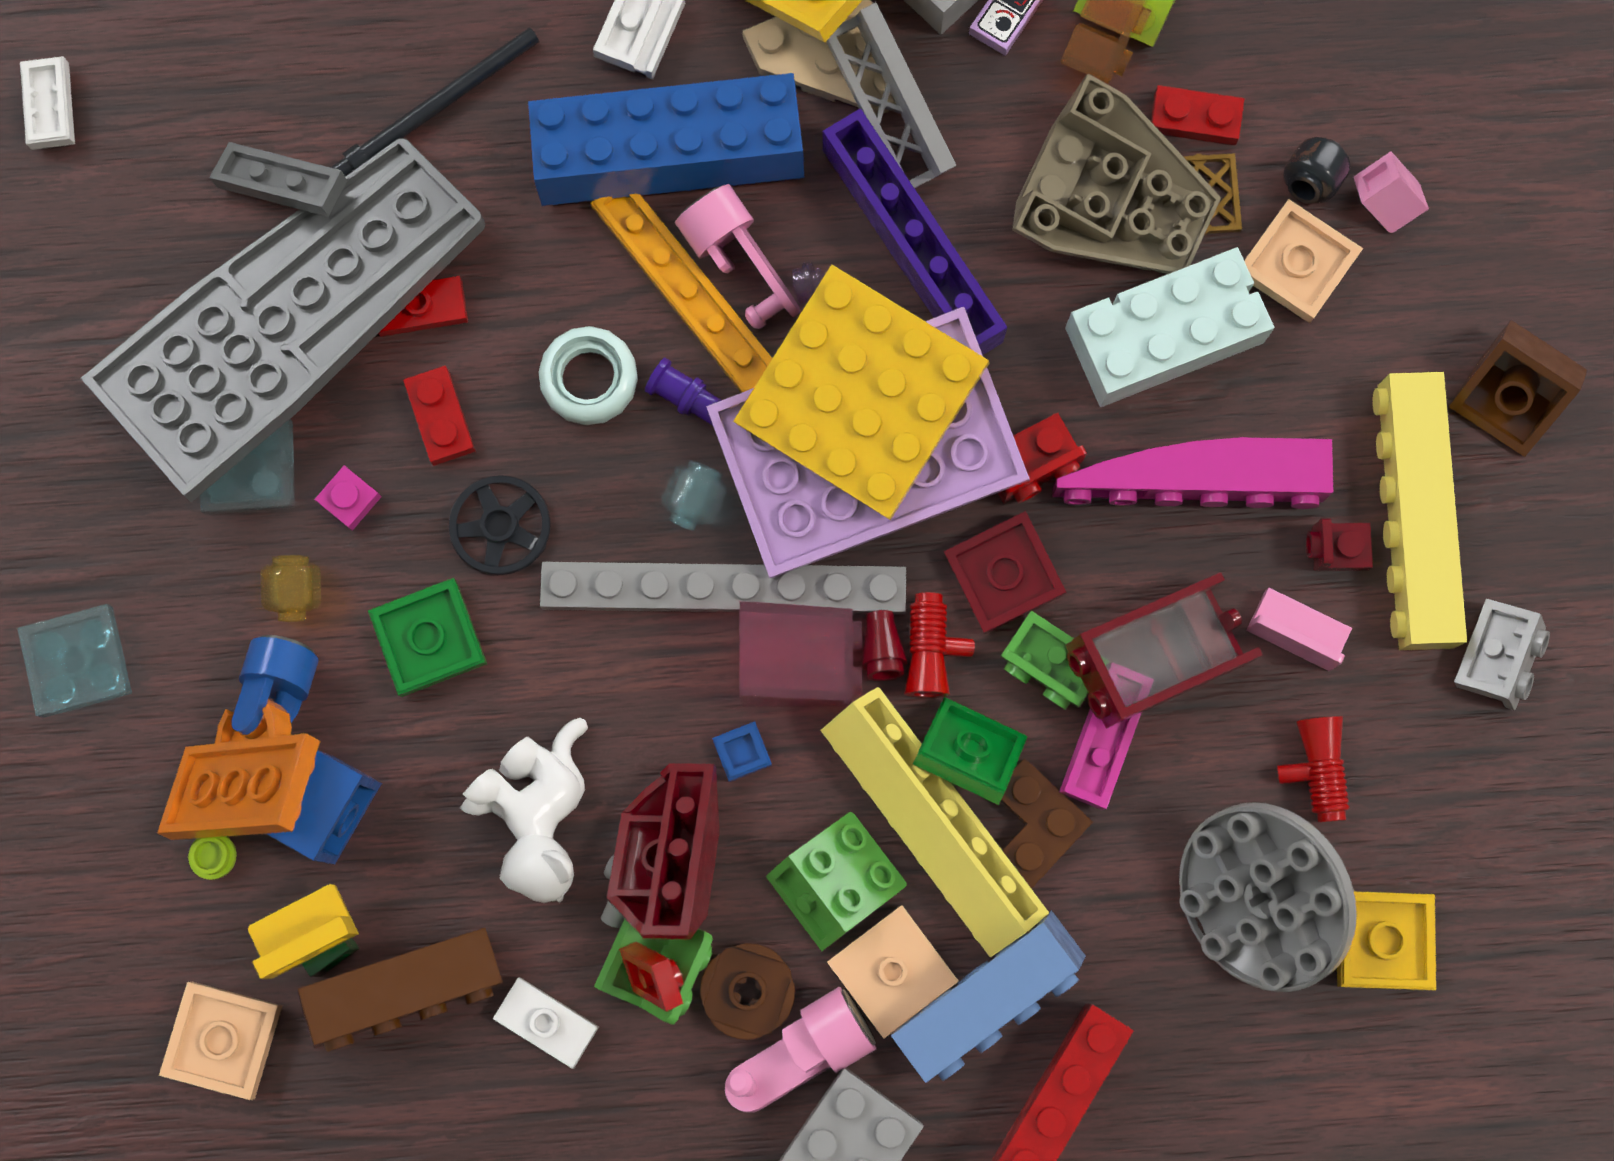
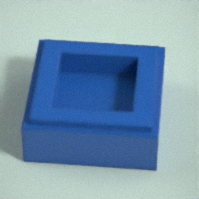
M755 721L712 738L729 782L772 766Z

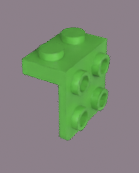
M624 919L594 987L641 1007L660 1020L674 1025L679 1016H682L689 1008L692 1000V986L699 971H702L710 960L712 954V935L698 929L690 940L642 938ZM638 942L657 951L659 954L669 958V960L673 959L683 978V986L679 987V991L684 1004L669 1011H664L634 993L619 949Z

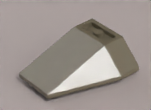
M1087 74L1047 135L1016 201L1012 231L1050 252L1170 274L1191 265L1221 197L1127 95Z

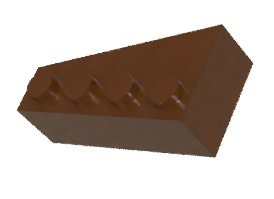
M485 927L298 988V997L313 1048L325 1046L326 1052H330L355 1043L353 1035L372 1029L373 1035L378 1036L401 1028L400 1019L418 1013L422 1021L448 1012L446 1005L448 1002L464 997L466 1004L470 1005L493 997L492 987L501 984L502 979Z

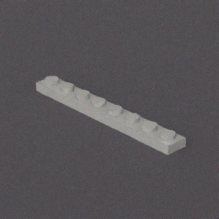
M542 562L540 607L542 610L868 614L876 610H889L893 614L905 615L906 567L806 565L780 576L769 578L765 565Z

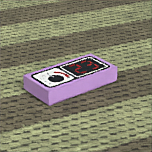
M988 0L970 26L969 34L1006 56L1043 0Z

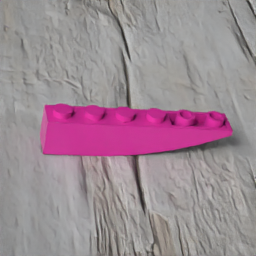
M1239 437L1192 441L1147 449L1103 461L1058 478L1052 488V497L1064 498V503L1071 505L1091 503V498H1109L1110 504L1119 506L1136 504L1137 499H1155V505L1178 506L1182 504V500H1200V505L1204 507H1223L1228 505V501H1246V506L1250 508L1272 507L1274 502H1291V507L1296 509L1319 507V502H1324L1333 493L1332 439Z

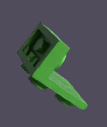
M852 812L847 813L794 851L766 875V878L821 951L834 943L907 885L900 873Z

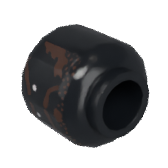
M1312 137L1303 141L1295 150L1285 166L1283 176L1288 191L1295 199L1303 203L1319 204L1327 202L1335 196L1348 177L1351 165L1348 155L1336 141L1322 137Z

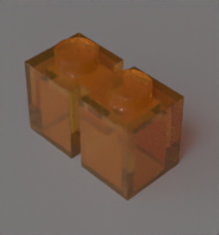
M1087 0L1080 16L1121 34L1118 39L1080 22L1072 33L1060 63L1085 74H1090L1108 84L1113 80L1115 74L1123 77L1133 55V52L1126 49L1133 33L1141 36L1152 10L1145 7L1148 0Z

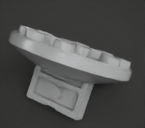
M1256 802L1242 803L1225 808L1207 818L1193 832L1181 859L1179 877L1180 906L1186 914L1191 929L1200 942L1204 954L1208 958L1214 960L1224 970L1242 982L1274 992L1297 991L1312 986L1331 974L1341 964L1354 938L1357 914L1356 900L1350 877L1341 858L1321 832L1305 819L1289 810L1275 805ZM1195 917L1199 919L1206 935H1203L1198 927Z

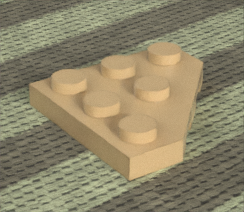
M863 0L845 21L855 17L860 10L871 5V0ZM777 17L743 30V39L761 76L794 73L795 85L801 86L802 91L832 102L837 99L858 107L827 42L824 43ZM858 27L837 37L845 54L862 59L866 43ZM869 53L867 61L876 64L871 53ZM850 63L855 75H857L859 66ZM864 69L860 82L864 93L881 99L886 86L882 75ZM889 93L887 102L896 104L891 93ZM870 104L876 115L879 106Z

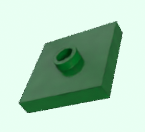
M455 578L368 610L396 691L400 697L487 664Z
M944 697L913 765L999 805L1028 736Z

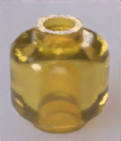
M307 555L272 556V563L265 565L260 573L262 607L267 611L278 613V621L296 622L306 620V612L314 611L321 605L320 567L310 563L309 556Z

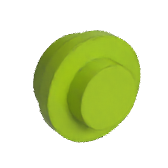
M227 836L197 838L189 849V865L193 872L201 878L210 880L222 878L235 865L237 857L236 848Z

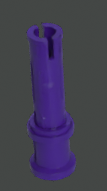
M663 358L650 376L645 392L650 395L656 393L676 405L677 412L682 415H690L692 412L713 425L706 406L722 400L705 390L707 385L704 384L703 380L698 377L694 380L673 368L671 366L672 361Z

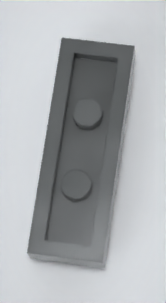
M229 142L209 177L217 188L329 217L348 181L341 170Z

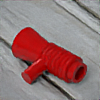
M931 592L915 594V602L910 605V621L912 622L910 623V628H912L910 629V653L912 654L904 695L916 698L950 696L944 655L972 657L975 643L973 639L945 636L947 634V605L943 603L942 594Z
M1343 716L1296 721L1309 762L1277 765L1279 783L1310 781L1308 785L1310 787L1309 793L1312 794L1310 796L1312 800L1311 806H1313L1312 812L1317 813L1318 823L1347 820L1346 811L1350 809V805L1347 804L1349 799L1347 798L1348 792H1346L1347 786L1345 785L1347 783L1345 779L1346 773L1343 772L1345 770L1343 766L1344 760L1341 759Z

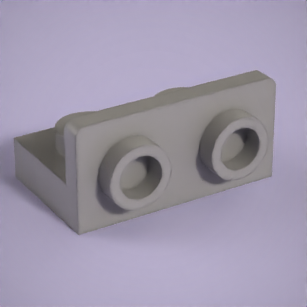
M1486 599L1455 678V685L1458 688L1500 700L1505 708L1516 710L1519 700H1526L1532 689L1534 674L1530 673L1535 657L1542 658L1549 643L1550 632L1546 631L1541 614Z

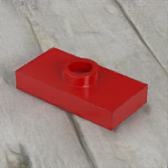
M455 276L432 280L378 333L380 337L468 323L461 277Z

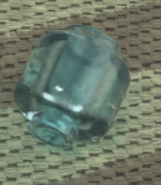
M690 460L688 466H676L661 500L662 505L672 512L669 520L693 531L697 523L701 525L713 524L728 491L727 485L721 480L723 473L694 460Z

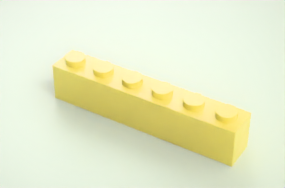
M1444 372L1388 374L1373 392L1374 414L1380 415L1381 432L1377 434L1376 451L1378 458L1384 459L1385 476H1382L1380 480V498L1383 504L1387 503L1388 521L1384 523L1383 540L1385 547L1391 548L1392 566H1389L1387 570V587L1390 593H1394L1396 611H1392L1390 618L1391 634L1393 638H1398L1399 650L1454 649L1467 642Z
M879 687L852 702L821 729V732L830 742L834 751L841 757L859 781L861 787L868 793L891 827L895 829L915 856L917 862L924 868L947 902L951 904L990 958L1027 933L1049 914L1048 910L952 783L913 765L922 744Z

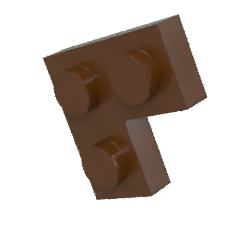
M1024 758L1015 767L1001 802L1025 826L1002 851L1032 889L1093 821L1064 794L1060 793L1059 789Z

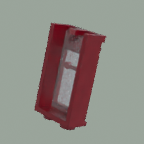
M1221 572L1083 632L1065 645L1068 650L1067 659L1069 666L1077 677H1081L1089 693V706L1093 714L1103 721L1106 729L1233 670L1239 669L1263 655L1259 647L1243 654L1232 630L1242 624L1240 613L1235 608L1223 613L1211 590L1225 581Z

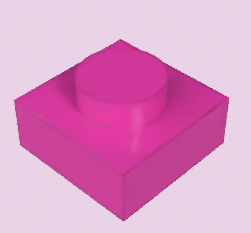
M344 465L314 500L353 531L382 496Z

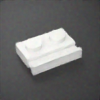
M615 0L594 46V57L632 72L636 70L646 74V77L653 79L684 8L685 0Z

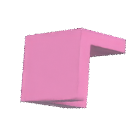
M1391 151L1353 177L1361 203L1389 233L1397 231L1429 210L1420 183Z

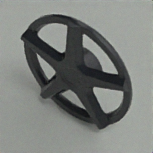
M504 475L486 477L467 487L455 501L449 518V535L458 556L471 568L490 576L513 574L531 565L546 549L551 527L548 507L539 492L521 479ZM489 484H512L522 488L526 493L511 505L505 507L499 504ZM477 491L484 511L481 519L457 524L458 514L463 503L473 492ZM535 502L540 509L542 517V530L539 539L519 525L521 517ZM459 537H485L487 539L485 564L474 560L465 552ZM507 542H513L532 550L519 562L498 567Z

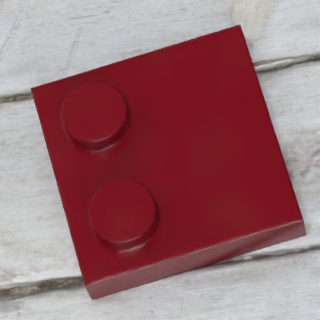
M1026 511L944 551L984 634L1067 594Z

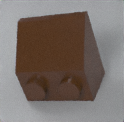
M1510 320L1483 354L1451 401L1449 407L1525 457L1581 391L1588 370Z

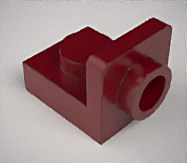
M1320 519L1312 526V531L1307 532L1306 553L1307 557L1314 561V571H1369L1372 569L1371 524L1332 523L1331 519Z

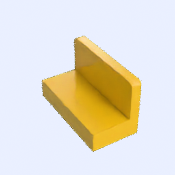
M329 884L248 927V932L260 955V958L252 961L260 979H273L359 934L336 885Z

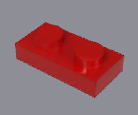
M1157 85L1151 122L1163 135L1236 146L1240 137L1245 98Z
M445 365L403 379L431 464L435 466L476 452L447 366Z
M638 942L619 949L634 993L664 1011H669L684 1004L679 991V987L683 986V978L673 959L669 960V958L659 954L657 951Z

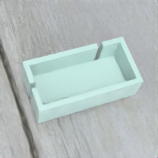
M1238 247L1117 294L1113 305L1108 297L1071 312L1065 329L1100 408L1261 345L1266 341L1275 327L1259 292L1249 294L1254 281Z

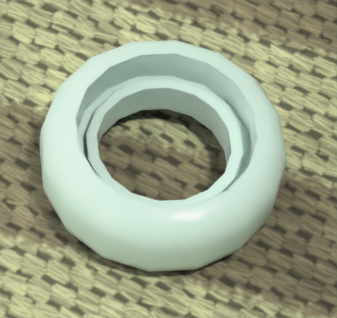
M592 326L574 328L555 338L544 352L538 372L541 392L551 409L567 421L583 425L605 423L621 414L633 399L638 381L635 358L626 343L610 331ZM593 352L601 354L610 361L614 369L613 382L606 393L595 399L584 400L576 398L567 392L563 385L562 376L565 366L569 361L581 353Z

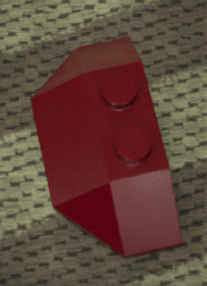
M669 763L660 772L661 776L647 786L621 813L607 899L642 938L690 940L708 915L720 833L717 774L715 764Z

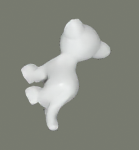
M582 718L571 720L562 727L553 741L551 752L537 745L530 737H525L508 751L501 761L499 771L509 779L518 780L530 777L534 781L520 792L515 790L494 769H489L477 777L463 793L466 799L460 807L461 810L477 816L493 812L506 822L508 828L516 837V843L504 856L500 879L509 889L519 892L533 901L546 903L557 900L560 903L563 901L564 894L570 888L574 877L573 863L567 852L553 839V833L558 823L577 807L585 791L584 779L571 756V747L574 741L588 729L586 720Z

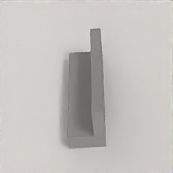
M875 2L865 7L855 17L843 22L826 42L859 109H862L898 165L900 166L904 149L921 154L929 171L909 180L913 187L916 188L956 166V163L877 3ZM858 27L866 43L862 59L845 54L837 37ZM869 53H871L876 64L867 61ZM850 63L859 66L857 75H855ZM864 69L882 75L886 86L881 99L864 93L860 85ZM889 93H891L896 104L887 102ZM870 104L879 106L876 115ZM884 109L902 115L906 125L901 139L884 134L880 125ZM909 133L911 134L915 144L907 142ZM890 144L899 146L896 156Z

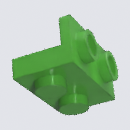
M1030 611L1001 655V658L1008 662L1004 670L1026 685L1033 678L1046 687L1042 695L1064 710L1067 709L1070 703L1079 708L1088 694L1081 677H1077L1073 673L1068 663V650L1065 645L1074 638L1033 611ZM1101 656L1106 666L1109 661Z

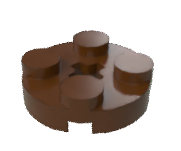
M744 943L725 949L711 960L702 977L700 996L707 1016L718 1030L733 1038L752 1040L770 1034L785 1022L793 1007L795 985L790 968L776 952L762 945ZM748 977L756 979L755 987L761 990L762 994L760 999H751L749 1005H743L740 1003L741 995L734 992L735 985L737 983L744 984Z

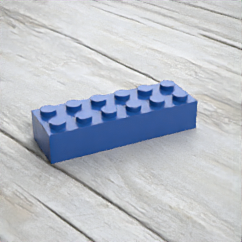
M794 73L528 101L534 182L542 206L592 201L611 196L612 198L630 197L629 194L648 195L713 188L727 184L732 186L804 178L803 146Z

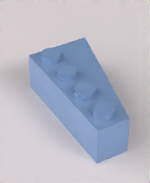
M1051 910L1039 922L1037 927L999 951L990 962L986 961L980 964L957 983L958 986L952 990L951 988L897 1028L891 1037L925 1083L936 1075L944 1081L964 1066L965 1063L961 1059L964 1054L976 1047L979 1053H982L995 1044L1003 1036L998 1029L1014 1019L1017 1025H1020L1040 1010L1041 1007L1036 1001L1052 991L1055 997H1058L1077 983L1079 979L1074 973L1080 969L1086 955Z

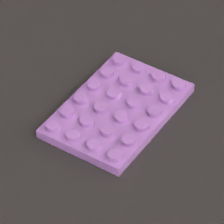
M964 307L925 321L983 356ZM988 368L982 374L891 520L734 423V419L753 389L706 406L769 578L780 576L1030 481Z

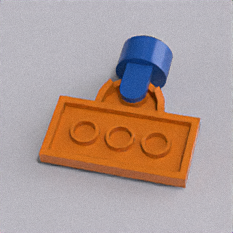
M262 635L251 640L239 676V681L243 686L235 711L232 712L225 709L218 724L215 744L185 747L157 834L170 840L293 832L295 822L301 813V802L309 776L314 770L315 756L320 743L318 739L306 733L291 735V723L299 713L302 701L308 698L319 662L318 657L311 648L296 640L277 635Z

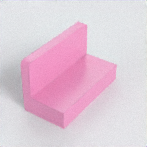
M1268 588L1265 590L1246 631L1330 671L1342 664L1345 655L1341 652L1352 628Z

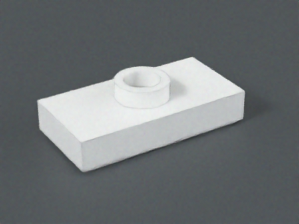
M64 56L20 62L26 145L31 150L75 144L69 62Z
M520 977L517 978L493 1017L494 1020L572 1069L575 1068L599 1028L593 1022Z

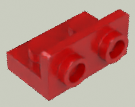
M1058 412L1013 435L1030 481L998 492V495L1003 504L1014 498L1019 504L1039 494L1042 491L1039 485L1054 477L1057 480L1060 477L1081 470L1079 464L1083 462L1087 452L1083 445L1079 447L1076 445Z

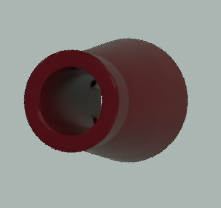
M889 610L869 612L866 614L867 627L862 668L867 670V677L870 680L888 681L900 678L904 675V666L908 662L894 623L893 612Z

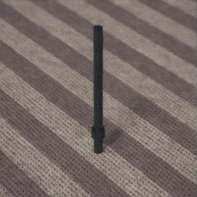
M529 27L361 146L356 143L342 153L344 158L330 168L341 170L347 176L397 139H403L538 44V37Z

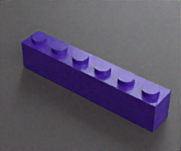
M858 109L823 130V152L932 316L935 318L964 307L982 355L1002 344L1007 331L1006 324L862 109Z

